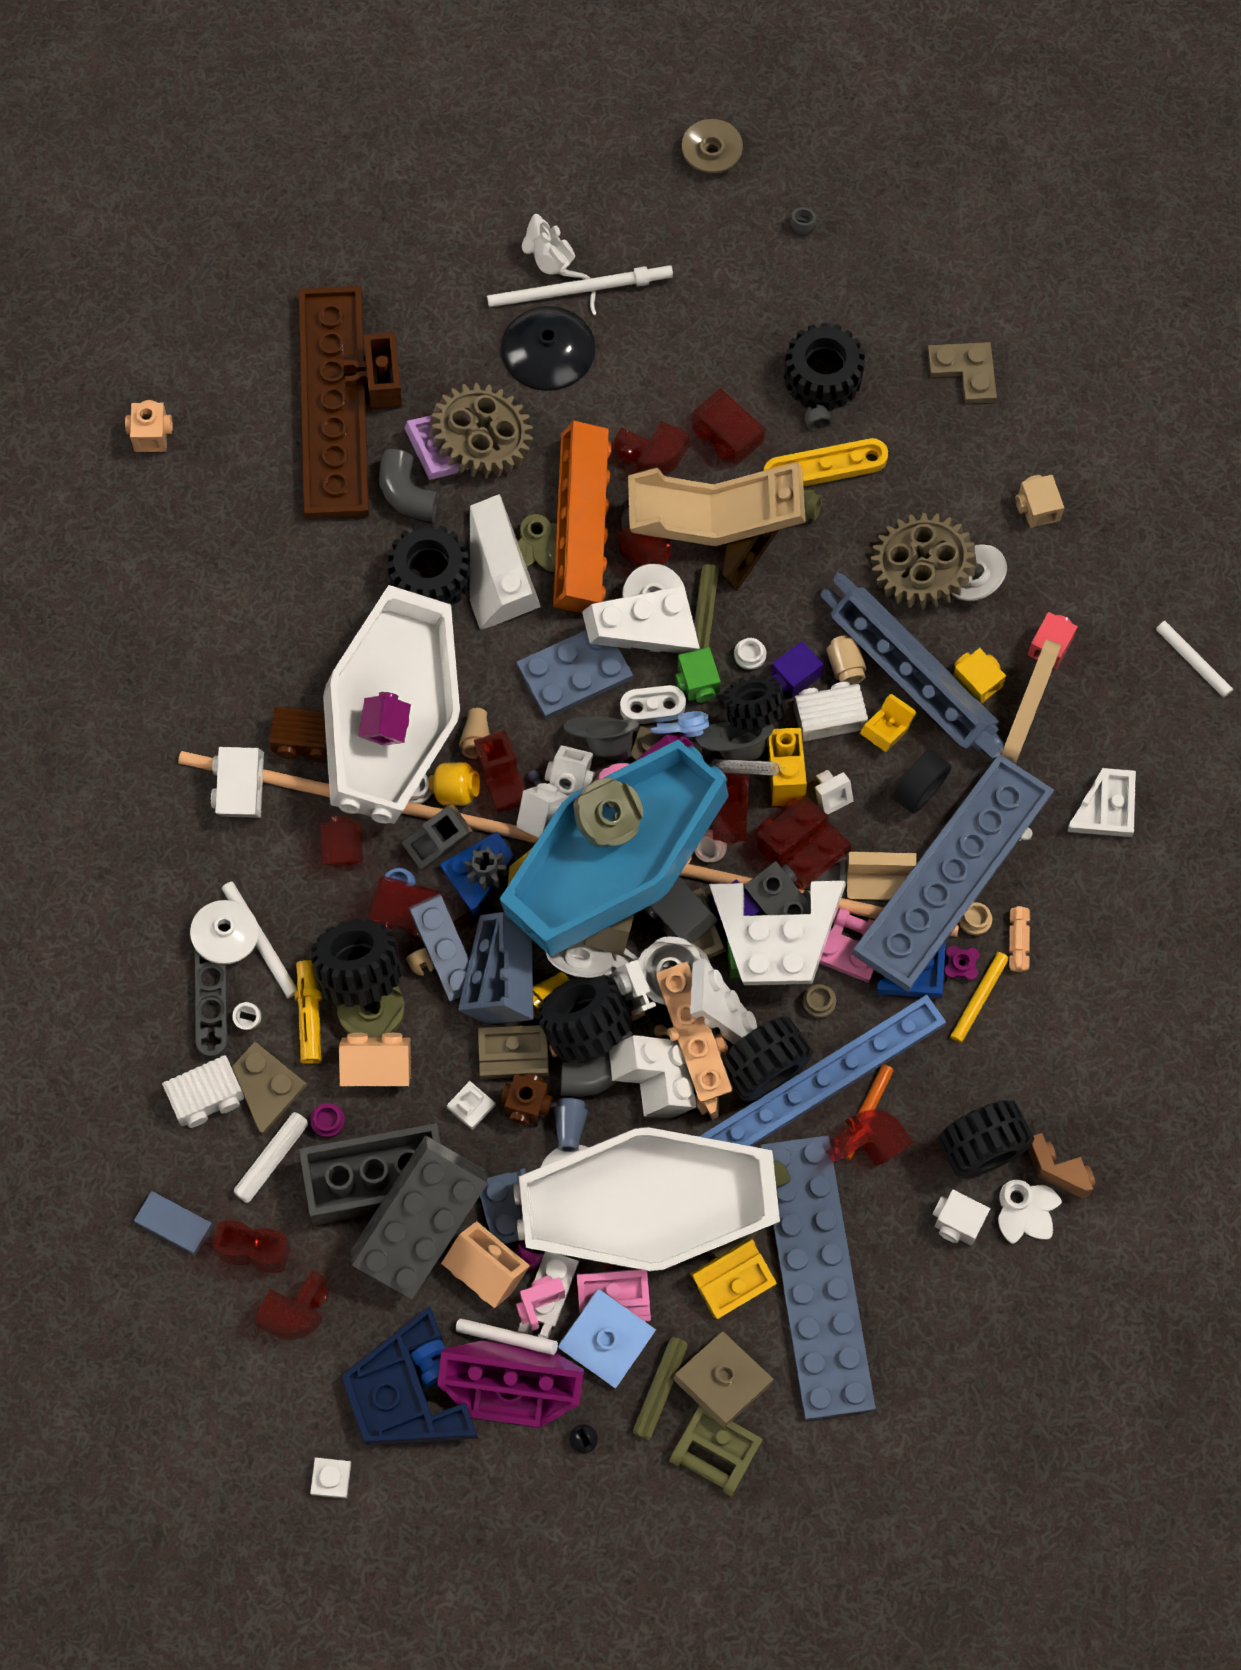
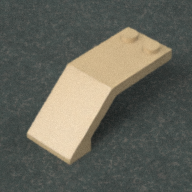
M798 462L714 485L666 477L659 468L628 475L629 522L632 533L718 546L806 523L803 472Z

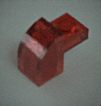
M661 421L649 441L621 427L615 437V451L625 461L634 462L636 460L637 473L659 468L662 474L666 475L672 472L683 459L689 448L690 434Z
M506 730L474 740L478 765L497 813L520 806L525 787L518 772L517 758Z
M867 1110L845 1120L850 1128L832 1139L835 1145L826 1152L833 1162H837L863 1146L874 1164L878 1166L888 1162L913 1143V1140L901 1123L891 1114L881 1110Z
M312 1270L296 1301L270 1289L253 1319L256 1327L278 1338L287 1340L300 1339L314 1332L323 1320L319 1313L313 1311V1308H320L329 1292V1289L325 1288L327 1285L325 1276Z

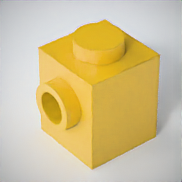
M981 648L973 654L965 653L955 662L953 676L981 704L1003 688L1006 675L1000 670L998 661L992 655H986Z

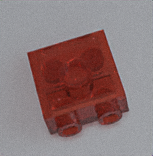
M806 795L799 801L796 798L790 799L782 809L783 814L775 820L771 817L765 819L757 830V848L773 863L776 861L780 867L786 863L798 878L795 883L802 890L848 854L852 848V843L829 824V816Z

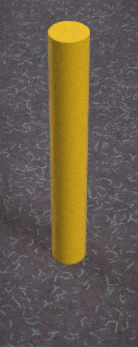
M997 952L950 1035L951 1039L962 1044L1009 960L1007 955Z

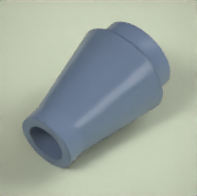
M574 1098L558 1100L557 1107L554 1108L558 1149L561 1151L575 1152L579 1150V1141L588 1114V1110L585 1109V1102Z

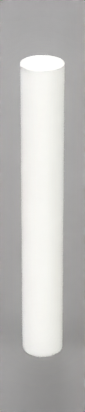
M1163 621L1156 628V631L1223 698L1233 691V688L1166 621Z
M460 1318L456 1324V1332L550 1355H555L558 1347L557 1341L470 1320Z

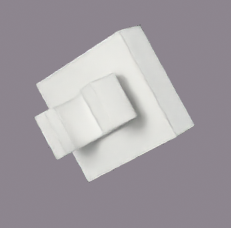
M829 770L816 775L817 780L820 782L815 787L818 806L824 816L853 802L851 782L844 772L835 777L832 776Z
M469 1081L448 1103L447 1109L473 1130L495 1107V1102Z

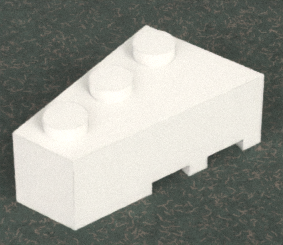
M684 586L591 604L582 612L590 644L629 649L632 647L648 649L652 652L664 651L680 654L700 649Z

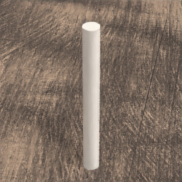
M229 882L222 887V891L229 901L240 903L248 908L233 882ZM258 924L259 932L256 947L287 999L295 995L298 989Z

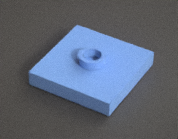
M597 1289L559 1343L558 1348L616 1388L656 1329L606 1293Z

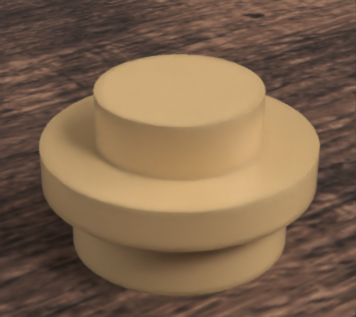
M974 902L959 922V925L970 935H982L989 930L992 924V914L987 906Z

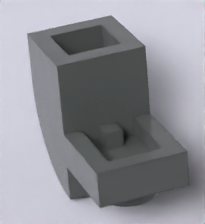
M451 804L422 824L423 827L404 840L402 845L420 870H422L447 851L460 844L473 831L454 804Z

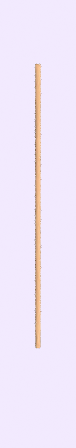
M181 751L179 764L213 771V758ZM263 769V783L330 797L328 783ZM408 802L402 814L429 820L443 809ZM460 813L473 830L491 834L498 832L500 836L536 843L539 839L516 828V825ZM686 864L679 875L715 884H731L737 879L739 883L746 885L753 879L691 864ZM841 898L837 910L844 908L849 910L850 914L876 919L884 907ZM959 924L956 926V928L953 930L950 936L957 937Z

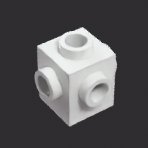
M561 745L554 757V762L549 761L547 765L545 780L550 781L549 784L557 787V791L570 796L594 781L595 772L590 771L593 753Z

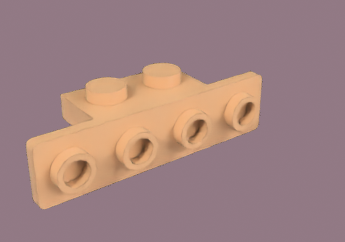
M684 962L657 972L656 977L673 1026L678 1030V1041L698 1099L701 1102H705L732 1092V1086L722 1061L724 1054L729 1050L725 1038L722 1037L721 1033L717 1034L715 1028L711 1029L705 1025V1018L703 1016L695 1018L690 1014L692 988L690 965Z

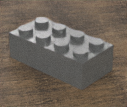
M437 1123L300 1148L303 1178L313 1226L374 1215L424 1136L426 1135L440 1143Z
M425 1135L351 1249L352 1266L413 1299L488 1184L485 1169Z

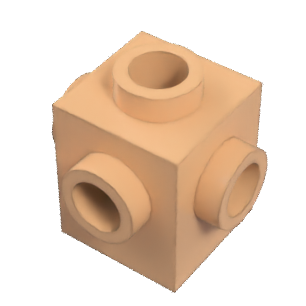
M152 400L131 403V415H126L125 427L126 434L130 435L134 452H166L167 434H172L173 422L172 415L166 414L164 403Z

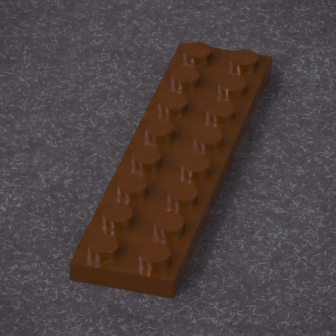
M361 286L299 289L304 516L305 519L369 516L365 382L355 387L346 388L345 376H353L356 372H345L343 360L364 362Z

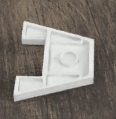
M812 881L811 914L744 916L743 883L709 884L744 985L813 983L846 885L845 881Z

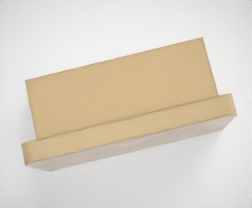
M849 852L847 859V899L890 901L916 866V853Z

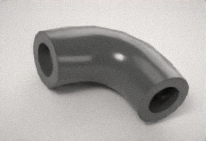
M398 449L384 450L379 468V486L386 501L401 515L418 521L434 523L439 503V492L422 489L412 483L411 469L414 460L412 455Z
M629 1031L622 1039L625 1040L633 1035L632 1032ZM609 1051L585 1063L562 1062L560 1096L583 1097L597 1095L615 1085L617 1081H612Z

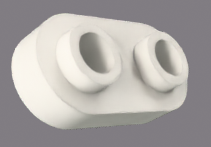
M671 685L633 689L623 695L620 702V712L625 720H635L639 724L672 721L678 719V716L684 713L686 698L678 687ZM666 701H672L675 707L666 709L663 704ZM633 705H640L643 710L639 713H634L630 708Z

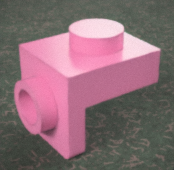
M551 1276L542 1277L533 1281L531 1288L520 1291L522 1302L517 1303L516 1307L522 1324L529 1322L532 1331L539 1329L534 1309L565 1298V1289L560 1277L553 1280Z

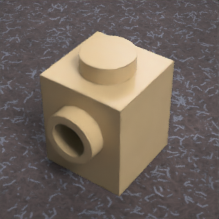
M1034 475L1021 483L1019 494L1015 497L1016 506L1020 514L1025 513L1030 528L1061 520L1064 505L1053 475L1044 477Z

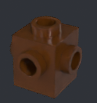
M525 1073L523 1076L515 1074L512 1084H505L500 1103L505 1104V1116L510 1117V1121L522 1126H529V1124L538 1126L541 1116L548 1115L553 1096L548 1095V1084L543 1083L544 1080L541 1077ZM523 1093L532 1097L524 1100L519 1095Z

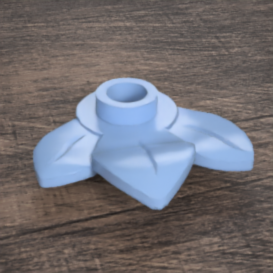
M701 711L683 713L678 716V722H657V727L650 728V732L654 734L681 732L684 733L685 737L699 736L704 733L703 729L709 727L708 714Z

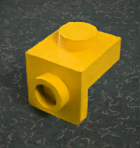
M890 694L885 699L881 709L864 724L860 734L887 752L907 732L916 715V711L893 694Z

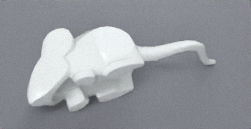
M534 214L522 242L523 252L526 254L533 253L539 269L548 275L560 274L583 280L590 279L584 273L566 269L575 258L573 249L566 240H560L558 226H553L550 229L548 222L542 219L539 214ZM596 290L591 291L590 308L593 315H596L594 307Z

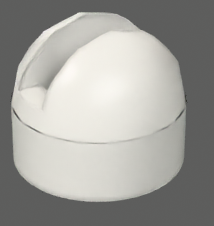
M249 1002L237 1005L233 1011L235 1025L243 1030L256 1028L261 1021L260 1009ZM245 1012L256 1015V1020L253 1022L248 1019H242L240 1014Z

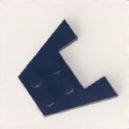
M431 1306L342 1375L366 1445L479 1439L466 1403L435 1415L431 1414L410 1354L417 1348L434 1340L441 1339L443 1341Z

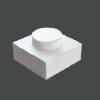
M315 1458L310 1494L313 1496L347 1499L351 1461Z

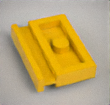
M751 1238L690 1273L715 1319H719L777 1284L761 1253L758 1252L755 1242Z

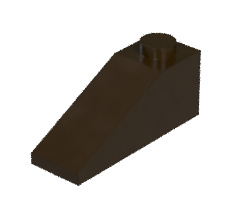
M779 530L727 543L722 575L731 588L737 591Z

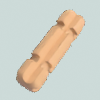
M1017 906L1010 910V923H1013V926H1010L1009 952L1013 953V956H1009V968L1011 971L1023 972L1027 971L1030 965V957L1026 956V953L1030 952V926L1027 925V923H1030V910Z

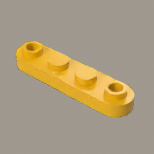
M870 438L775 457L765 464L764 471L798 462L802 467L803 487L878 472L887 463L888 448L882 441ZM869 454L875 455L877 460L869 461L866 456Z

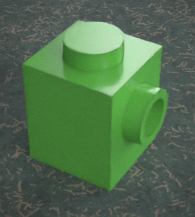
M710 647L678 655L677 668L679 673L675 674L676 684L682 692L686 693L688 701L697 700V702L703 703L715 698V694L720 693L721 681Z

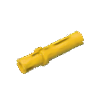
M303 960L296 963L298 991L295 992V1001L298 1002L300 1063H321L319 1001L322 1000V993L318 990L312 961Z

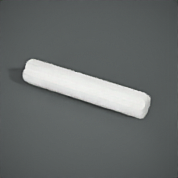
M294 1112L286 1120L234 1188V1193L239 1199L248 1203L258 1192L308 1126V1122L303 1116Z

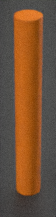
M881 1065L838 1154L839 1156L848 1160L852 1159L894 1070L890 1066Z

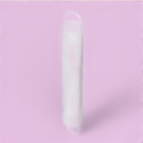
M714 759L713 761L717 764L718 768H721L723 773L776 775L779 771L777 770L779 766L777 762Z

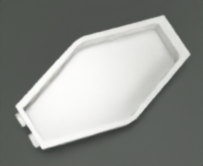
M388 585L333 670L323 695L330 804L339 807L343 812L350 814L360 813L370 816L379 823L395 824L456 725L460 704L451 604ZM379 692H390L399 696L398 700L411 704L405 743L383 746L358 737L364 698L379 696Z
M650 1127L633 1129L519 1176V1184H514L515 1204L522 1205L523 1219H517L519 1241L525 1240L526 1248L647 1271L666 1269L780 1222L772 1150Z

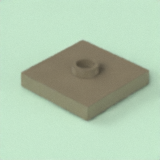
M723 1331L676 1372L673 1380L723 1428L731 1423L772 1385L774 1380Z

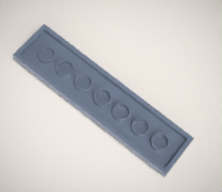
M1002 755L997 756L855 946L852 955L909 992L1051 798L1054 789Z
M829 1135L761 1144L760 1148L772 1150L773 1160H778L784 1164L791 1177V1182L776 1187L780 1222L773 1224L804 1419L808 1421L875 1411Z

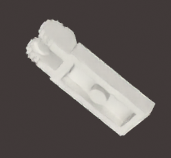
M546 1251L535 1280L546 1276H551L552 1280L560 1277L565 1289V1298L534 1309L538 1323L543 1324L538 1337L548 1339L552 1328L555 1329L579 1261ZM521 1321L517 1332L528 1334L529 1322L522 1324Z

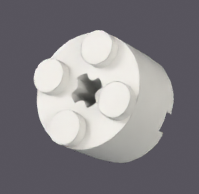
M669 936L656 940L642 952L638 960L650 992L646 993V995L653 1001L666 1006L656 977L657 972L684 962L690 965L692 971L693 962L705 958L710 964L707 955L696 945L679 937Z

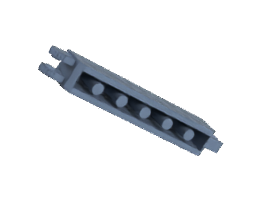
M837 572L833 577V581L846 594L843 599L833 590L826 587L820 594L833 608L831 612L832 618L959 745L966 749L973 747L978 752L983 749L992 758L1001 755L1005 743L996 734L999 730L996 727L999 721L864 587L858 588L849 578Z

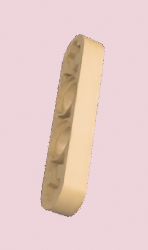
M1046 639L1001 754L1014 764L1018 760L1062 646Z

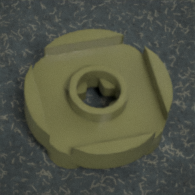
M602 778L590 783L581 791L579 797L573 803L577 827L590 844L595 847H616L630 841L637 834L640 819L643 818V806L637 792L627 783L622 784L614 778ZM604 804L608 808L614 807L616 813L612 815L613 822L603 817Z
M393 987L392 993L381 997L382 1000L378 1001L377 1009L379 1010L377 1014L365 1015V1009L362 1006L360 1007V1005H355L354 1007H346L345 1004L337 1005V1016L344 1031L347 1034L366 1033L368 1038H382L384 1033H395L401 1026L405 1016V1002L399 987Z

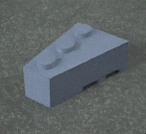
M504 912L480 915L458 1011L486 1024L533 1020L532 939L508 918Z

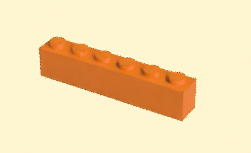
M574 420L561 433L553 607L582 613L591 604L603 602L606 594L605 586H602L603 574L607 566V559L604 557V545L608 537V529L605 528V516L609 509V500L606 499V488L610 481L607 459L611 453V442L608 441L609 429Z

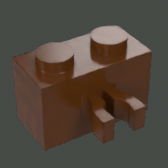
M395 332L365 334L366 360L364 362L343 360L345 372H356L353 376H345L346 388L358 386L363 382L368 383L371 409L402 406Z

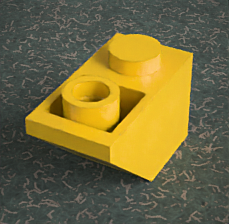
M801 728L773 729L772 734L768 737V762H777L779 764L777 770L779 771L776 775H769L772 806L805 805L807 781Z

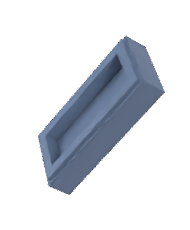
M151 1191L134 1219L135 1224L193 1255H196L213 1226L211 1222Z

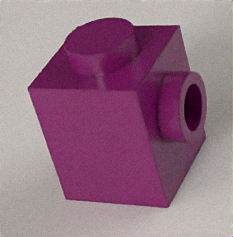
M379 692V696L364 698L358 737L383 746L405 743L411 704L398 700L399 696L390 692Z

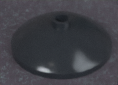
M538 307L520 314L507 327L501 345L502 358L509 373L525 386L545 391L559 390L578 382L588 372L595 356V340L589 326L575 313L560 307ZM545 336L553 337L552 340H544L543 338Z

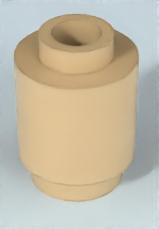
M848 635L834 638L826 651L835 679L840 682H849L850 685L862 682L866 678L864 673L866 666L859 644Z

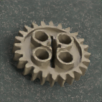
M475 383L471 391L465 384H462L460 393L452 388L449 396L443 394L440 403H436L429 424L432 426L429 435L435 437L432 445L434 447H441L440 457L449 455V466L456 462L460 464V473L469 468L471 477H474L477 471H482L485 479L488 478L490 471H493L497 477H500L503 469L511 473L514 465L519 467L523 458H526L533 439L530 436L533 426L527 425L530 416L526 414L520 415L523 405L513 406V395L505 399L502 397L503 389H500L496 394L492 393V388L489 384L485 391L480 389L478 383Z
M923 513L921 520L918 521L911 514L909 515V523L905 524L902 520L898 519L897 529L887 526L888 536H878L880 545H873L875 556L871 557L873 578L877 580L879 589L884 588L887 598L895 594L896 604L907 599L908 608H911L915 601L920 602L921 609H925L927 601H931L936 608L940 598H943L948 603L951 602V592L960 596V585L969 587V576L975 575L974 565L977 564L974 542L970 541L969 532L963 533L961 524L952 527V519L950 517L942 523L940 522L939 514H936L932 520H928L926 513ZM921 540H928V542H924V543L919 542V541H921ZM898 559H904V560H906V561L900 562V563H899V562H895V561L898 560Z

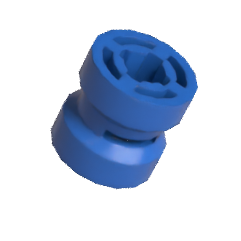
M441 1339L429 1342L410 1354L414 1365L418 1366L422 1372L421 1380L425 1388L438 1384L441 1351L446 1348Z

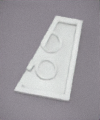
M705 958L693 962L690 1014L695 1018L703 1016L705 1018V1025L711 1029L718 1027L722 1037L733 1044L737 1043L741 1038L757 1028L753 1013L744 1008L740 1003L737 993L728 988L720 972L716 969L714 970Z

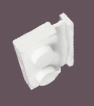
M638 959L613 970L615 977L612 979L615 981L621 995L624 996L626 1002L631 1000L634 1010L630 1011L632 1016L656 1006L654 1001L649 1003L646 993L650 992Z

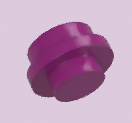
M321 1104L311 1114V1127L321 1137H334L344 1128V1113L335 1104Z

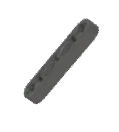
M195 950L196 1045L203 1057L214 1060L223 1056L228 1048L227 964L208 962ZM208 971H217L221 975V979L217 985L210 987L202 983L203 975ZM209 1003H217L221 1007V1013L214 1019H207L202 1015L203 1008ZM208 1027H214L215 1037L217 1041H221V1044L215 1045V1050L209 1051L207 1045H203V1042L209 1041Z

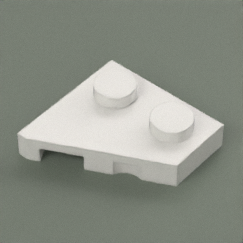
M1102 768L1092 788L1087 793L1074 818H1072L1068 826V832L1132 837L1134 833L1136 771Z

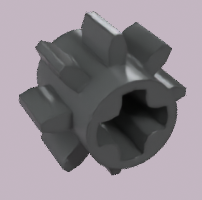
M489 846L486 850L478 852L473 850L472 861L464 863L466 871L469 872L467 876L469 884L477 882L481 886L482 891L492 886L500 887V876H507L508 874L506 866L502 865L505 862L503 854L495 855L491 852Z

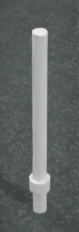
M671 265L647 269L646 266L634 268L633 272L487 295L489 308L632 284H636L637 287L649 285L650 281L673 278V271Z

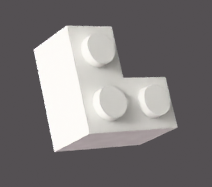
M633 1035L614 1045L609 1050L612 1081L640 1083L644 1117L674 1118L696 1108L693 1081L678 1040L671 1041V1039Z

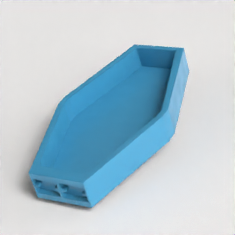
M676 740L604 777L614 778L622 784L627 783L637 792L642 802L643 818L640 819V824L637 828L639 830L630 841L616 847H595L582 835L575 821L573 803L584 788L572 793L561 803L500 897L505 915L550 956L658 902L670 891L729 796L725 774L717 766L710 767L706 764L703 756L695 747H687L680 740ZM604 804L602 815L610 822H613L612 815L616 811L614 807L608 808Z

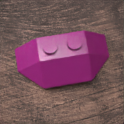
M478 1341L442 1349L438 1386L443 1391H446L457 1405L466 1403L471 1418L541 1428L570 1409L572 1410L580 1405L584 1369L557 1353L550 1355L509 1344Z

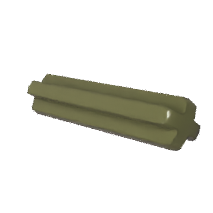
M705 564L702 566L694 622L700 649L709 647L719 574V568L716 565Z
M670 1338L634 1426L633 1433L642 1439L649 1440L652 1437L673 1385V1377L678 1372L687 1350V1343L679 1338Z

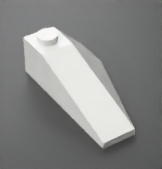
M500 494L470 506V603L480 630L495 626L541 607Z

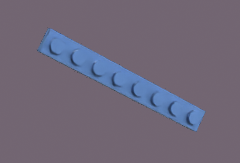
M925 995L699 1137L754 1146L879 1068L882 1064L887 1063L945 1026L946 1021L928 995Z

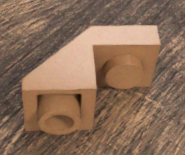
M1043 1133L1034 1135L1035 1140L1027 1151L1037 1177L1082 1199L1089 1197L1093 1190L1092 1186L1095 1185L1094 1175L1090 1166H1084L1081 1157L1055 1165L1054 1162L1057 1158L1052 1143L1045 1141Z

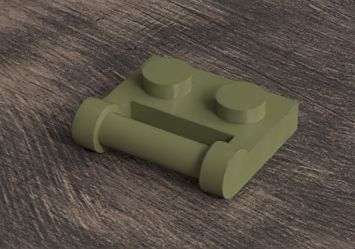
M699 1405L669 1462L677 1467L680 1464L722 1487V1492L732 1497L763 1439L734 1422L729 1423L723 1428ZM691 1443L733 1465L735 1469L731 1476L687 1452Z

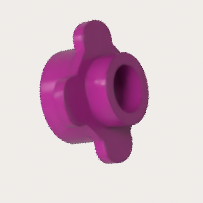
M954 945L950 946L946 951L948 957V965L944 969L946 976L949 978L957 977L974 980L978 975V970L976 969V961L980 956L978 950L975 948L964 950ZM963 960L965 965L961 966L959 961Z

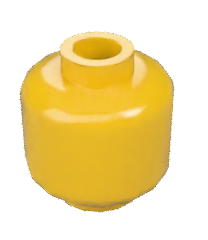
M465 762L442 763L437 766L434 775L429 777V791L431 794H435L436 800L443 806L454 804V806H466L479 794V774L476 770L473 771L471 765Z

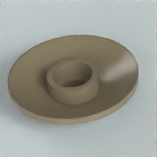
M705 119L696 122L687 129L682 139V153L685 160L696 170L705 173H721L729 170L739 161L743 151V141L740 133L731 124L719 119ZM713 148L716 149L717 152L709 153L707 152V150Z

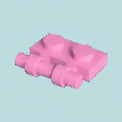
M844 908L837 910L833 921L834 926L830 930L819 964L869 983L874 969L852 955L853 949L859 941L842 935L844 927L863 934V937L874 920L869 919L867 922L850 915L849 910Z

